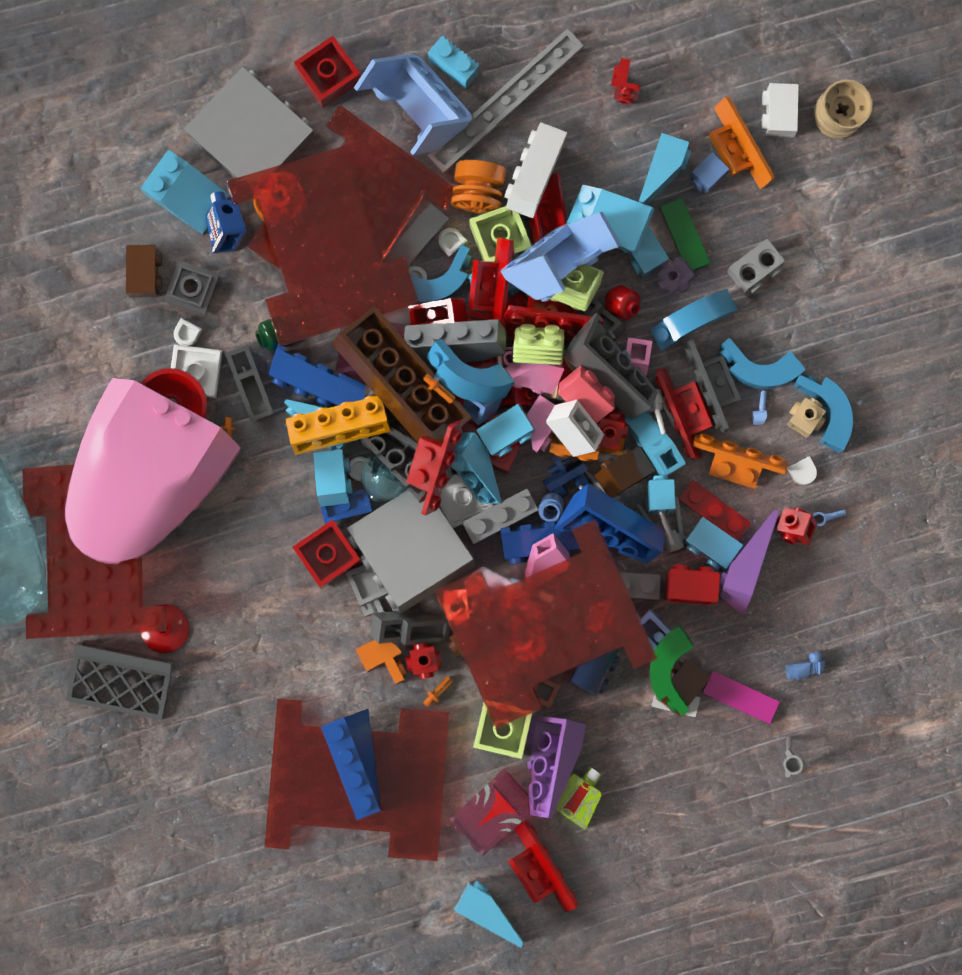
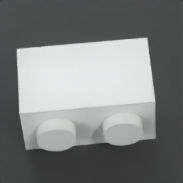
M770 83L767 91H763L762 105H766V114L762 115V129H766V136L794 137L797 133L798 84Z
M578 400L555 405L546 421L573 457L595 452L604 436V433Z

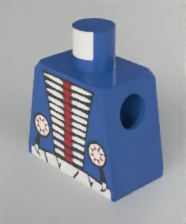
M222 191L215 192L210 196L212 205L206 214L212 253L233 252L237 250L247 232L237 201L234 199L226 200L225 193Z

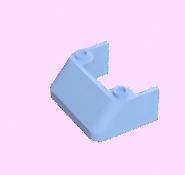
M414 54L372 59L354 87L356 91L373 89L376 96L382 101L396 100L421 128L422 131L418 135V141L410 151L412 155L437 151L467 127L472 120L469 110L422 58Z
M603 211L554 229L501 270V273L505 280L535 300L541 299L544 302L566 289L561 279L576 267L583 264L588 267L599 260L597 256L617 248L621 244Z

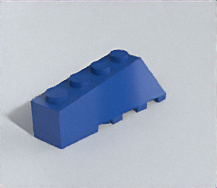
M278 344L269 371L273 384L284 389L286 385L295 389L294 393L304 398H308V395L317 398L316 403L327 408L330 405L339 406L344 402H355L366 397L364 384L341 373L335 375L333 370L322 364L316 363V365H312L309 359L299 353L292 356L286 353V347Z
M589 483L573 495L555 526V529L562 532L565 529L575 532V537L583 540L585 536L598 541L597 545L604 548L615 547L619 549L618 553L646 564L663 553L664 529Z
M546 522L540 524L539 527L531 524L522 525L510 531L509 527L501 528L500 530L504 561H510V565L525 563L524 558H529L532 545L552 533L567 549L569 556H573L572 551L582 550L583 554L595 553L597 548L601 546L597 545L598 541L586 536L584 540L575 537V532L565 529L562 532L555 529L557 522Z
M369 708L321 726L357 820L381 811Z

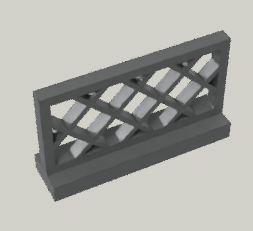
M80 641L75 644L66 701L163 720L171 674L175 665L174 660ZM80 659L89 661L94 670L83 676L78 668ZM95 662L102 663V665L98 667ZM105 665H112L118 673L117 676L107 681L100 670ZM119 667L127 669L122 672ZM131 669L137 670L142 677V680L131 686L124 675ZM97 672L104 684L93 691L86 678ZM143 672H147V673H151V674H149L148 676H145V674H144ZM154 674L165 676L163 687L157 691L148 680ZM121 677L128 689L117 695L110 683ZM81 681L90 692L84 698L73 696L75 685ZM145 682L152 694L141 700L133 688ZM105 686L114 697L107 703L101 702L95 694ZM129 691L138 702L131 708L125 707L120 700V697ZM160 691H162L161 698H160V696L158 695V693H159ZM154 696L160 704L158 713L148 711L144 702ZM116 700V702L118 703V705L111 704V703ZM140 705V707H141L143 710L135 709V708Z

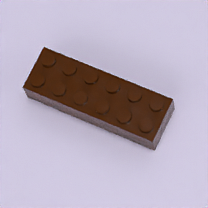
M375 305L340 332L332 342V345L417 442H419L420 437L426 436L443 444L449 424L459 420L463 422V427L472 418L456 398L452 403H448L434 389H428L430 385L423 378L429 374L434 379L435 374Z

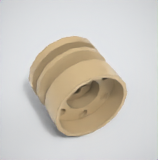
M844 79L836 81L827 88L814 106L813 117L816 126L823 134L830 138L843 139L850 137L868 120L872 112L870 93L862 84L855 80ZM836 110H837V111H841V110H842L844 114H842V113L837 114V113H836Z

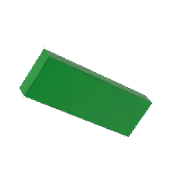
M683 198L660 206L659 209L687 274L709 265L710 261Z

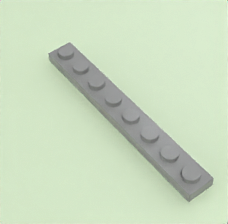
M566 29L473 113L472 120L467 127L437 151L430 152L427 155L428 159L445 174L578 54L584 45Z

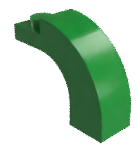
M679 624L670 630L656 646L650 665V681L658 701L668 696L669 699L666 700L668 706L674 713L678 711L682 716L690 711V706L674 685L671 670L675 661L692 649L694 643Z

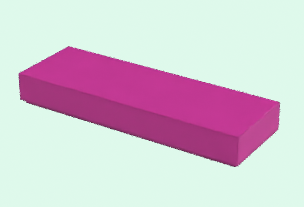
M711 672L709 676L711 678L706 683L702 694L767 724L771 723L779 701L717 672Z

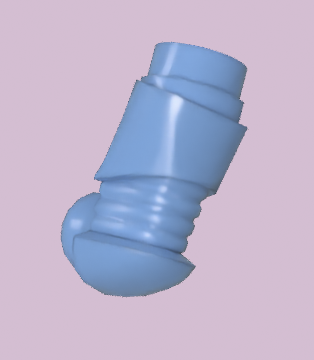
M811 652L809 654L810 661L786 665L788 680L797 679L798 681L816 673L820 675L825 667L822 653Z

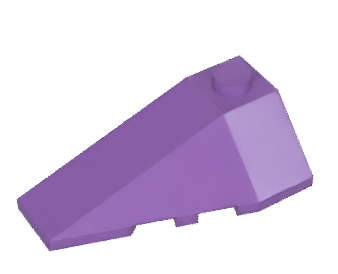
M777 510L771 513L730 565L728 573L723 572L719 581V587H722L720 597L741 614H745L753 595L779 513Z
M532 715L526 738L527 748H530L531 761H528V770H531L532 782L529 785L530 815L552 819L581 752L586 724L568 719Z

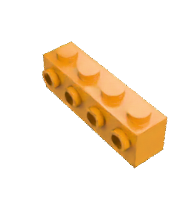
M368 396L363 400L355 402H344L339 406L331 408H320L315 412L307 414L299 413L286 419L290 443L295 455L391 432L385 405L378 396Z

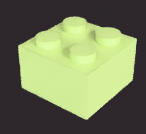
M506 206L469 219V226L483 261L495 262L497 238L513 240L514 254L525 252L531 247L519 213L507 209Z
M484 699L473 748L522 759L533 710Z

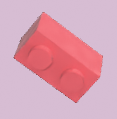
M581 365L559 383V395L566 402L578 400L595 423L599 422L614 409L615 396L612 390L607 386L603 387L598 382L596 375Z

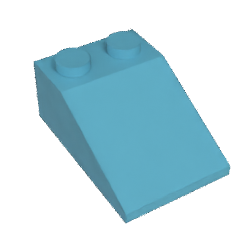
M661 133L639 199L640 203L649 205L678 176L680 169L685 171L691 154V150L687 149L688 141Z
M169 149L140 188L146 197L202 235L208 229L206 214L212 205L211 194L222 191L225 193L226 200L230 198L228 193Z
M582 185L567 224L603 211L621 244L616 249L637 253L654 208L600 188Z
M475 880L474 884L468 882L454 911L521 948L523 945L522 938L491 893L487 892L489 887Z

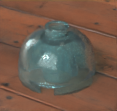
M374 456L373 460H370V457L367 458L361 472V484L372 500L381 502V500L391 501L405 492L406 487L377 456Z

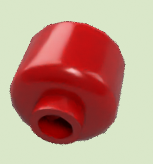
M617 285L610 289L605 296L606 309L610 314L622 320H629L640 311L641 298L637 292L628 287Z

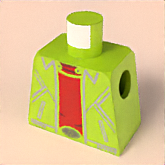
M589 767L582 779L574 773L569 777L556 807L557 811L584 830L587 828L602 796V793L594 788L602 775Z

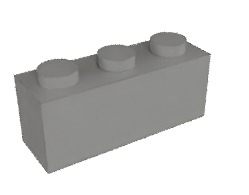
M525 489L500 502V504H496L462 522V526L472 545L475 546L500 533L501 528H510L537 514L538 508L528 489Z

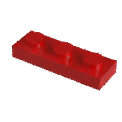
M694 480L690 482L679 497L681 503L737 541H739L751 524V522Z

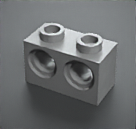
M766 239L731 265L727 273L743 294H746L748 291L754 293L764 285L762 281L769 276L772 279L783 270L781 266L785 260L771 242ZM761 257H770L773 265H763ZM745 270L752 272L754 279L751 281L745 280L742 277V272Z

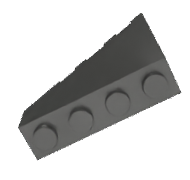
M596 313L570 341L564 357L576 368L581 365L586 370L592 371L603 387L607 386L612 390L615 396L614 404L632 420L652 408L658 392L641 369L633 367L630 359L631 356L626 350L621 351L614 342L615 335L611 330H605L600 323L603 319Z
M498 319L405 326L404 340L434 374H436L437 370L426 357L434 342L443 339L453 353L465 364L472 361L477 363L504 355L506 351L507 331Z
M389 426L391 432L360 439L362 446L375 453L419 503L425 501L426 491L406 483L418 443ZM450 467L447 472V475L449 476L448 482L453 476Z

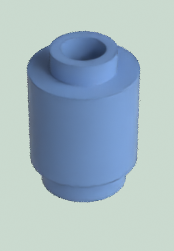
M547 493L541 498L539 515L546 522L558 521L563 514L564 500L557 493Z

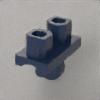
M556 456L553 458L555 465L548 469L552 476L542 481L550 492L557 493L564 498L569 494L565 486L566 482L573 480L577 488L580 485L585 486L589 483L586 474L588 469L581 460L572 464L569 457L561 461Z

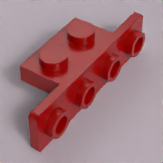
M558 173L551 175L534 217H529L533 244L554 229L567 224L561 177Z
M497 238L495 262L473 261L468 309L489 311L488 320L498 319L505 328L504 314L509 301V282L505 280L501 270L512 261L514 241Z
M531 296L528 297V307L509 305L504 314V321H510L513 324H532L540 328L556 325L564 331H580L592 318V316L578 315L577 310L562 302L552 301L551 299L542 302L541 299L535 300Z
M667 369L656 370V383L660 390L664 391L666 396L665 405L668 411L673 413L675 430L682 436L684 441V452L691 460H698L702 458L699 448L692 446L694 435L715 426L697 381H694L675 390Z
M459 420L449 424L443 444L426 436H422L419 439L406 483L427 492L421 512L425 516L437 511L442 501L440 497L441 491L448 482L449 476L447 472L455 460L456 454L454 450L463 434V431H461L463 422Z
M527 820L515 826L514 829L526 849L508 862L533 903L539 902L553 892L565 912L577 908L579 904L576 901L575 893L568 888L563 879L562 872L552 862L548 849L538 839L535 828Z

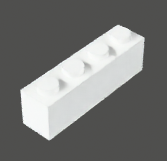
M541 122L537 131L532 130L528 140L530 148H524L520 159L523 164L521 167L517 165L512 179L515 180L514 185L509 184L505 193V198H508L507 209L531 218L534 217L563 148L567 132Z

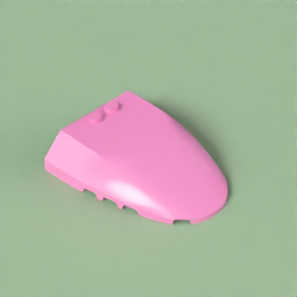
M112 378L93 413L75 461L65 508V520L71 540L82 553L99 562L119 564L121 561L133 558L138 559L161 543L177 526L179 527L199 507L200 503L214 490L238 456L241 447L221 427L134 380Z

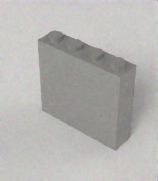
M242 67L184 128V131L195 144L253 195L255 187L263 178L270 174L281 173L315 135L312 129L314 126L305 117L300 119L295 114L296 110L287 101L282 103L277 98L279 96L272 87L269 85L267 87L263 86L259 82L261 78L253 70L248 72Z
M408 490L347 528L350 534L347 540L354 550L359 548L363 554L359 558L367 570L372 568L376 574L372 577L379 589L385 588L389 594L385 596L392 609L397 607L400 613L408 610L475 567L472 556L442 511L438 508L437 511L426 516L421 514L425 501L419 503Z

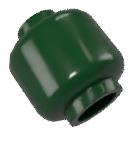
M280 316L260 322L258 330L255 331L260 347L266 348L268 351L276 350L278 344L282 346L288 345L291 340L290 335L293 334L289 321H284Z

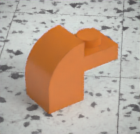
M373 640L356 649L367 672L385 663L396 685L405 680L402 675L406 674V671L401 661L395 662L394 658L402 654L395 644L391 642L379 644Z

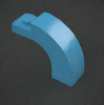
M461 245L449 270L437 279L425 280L405 271L395 296L415 304L446 300L453 296L468 278V274L460 270L461 268L466 269L472 256L468 255L470 248Z
M725 289L710 294L676 311L651 328L650 331L660 350H665L691 333L725 319L738 309L728 290Z
M730 338L720 346L722 350L720 354L723 355L727 363L732 362L734 365L729 369L731 376L739 383L750 388L759 390L780 388L794 381L806 370L791 351L773 364L758 365L748 360Z
M443 339L434 342L426 357L437 370L434 379L439 378V383L449 392L469 401L494 402L507 396L515 382L501 364L486 369L468 366L453 353Z
M808 374L804 376L799 375L792 387L817 399L823 405L827 414V425L818 443L841 453L849 441L853 427V414L847 396L835 382L827 377L822 380L821 384H818V380Z

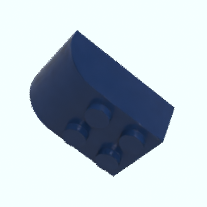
M593 636L589 640L568 684L594 697L598 693H604L609 683L606 676L609 671L613 672L619 663L620 658L617 657L619 650Z

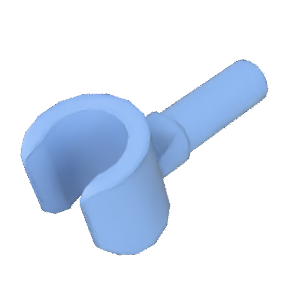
M761 391L759 411H752L753 425L764 424L766 421V391Z
M841 510L827 514L816 512L813 517L817 515L823 516L824 521L821 524H817V527H822L826 521L846 516V511Z

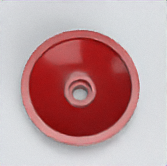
M164 368L149 374L140 383L168 399H175L177 404L205 418L207 413L206 393L200 382L190 373L176 368Z

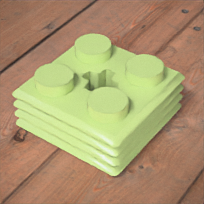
M585 264L580 265L561 279L566 289L555 294L550 299L570 305L575 310L586 311L601 285L604 272L591 266L586 267Z
M522 324L515 331L513 361L526 364L561 365L563 362L565 331L556 325L535 328L532 324Z

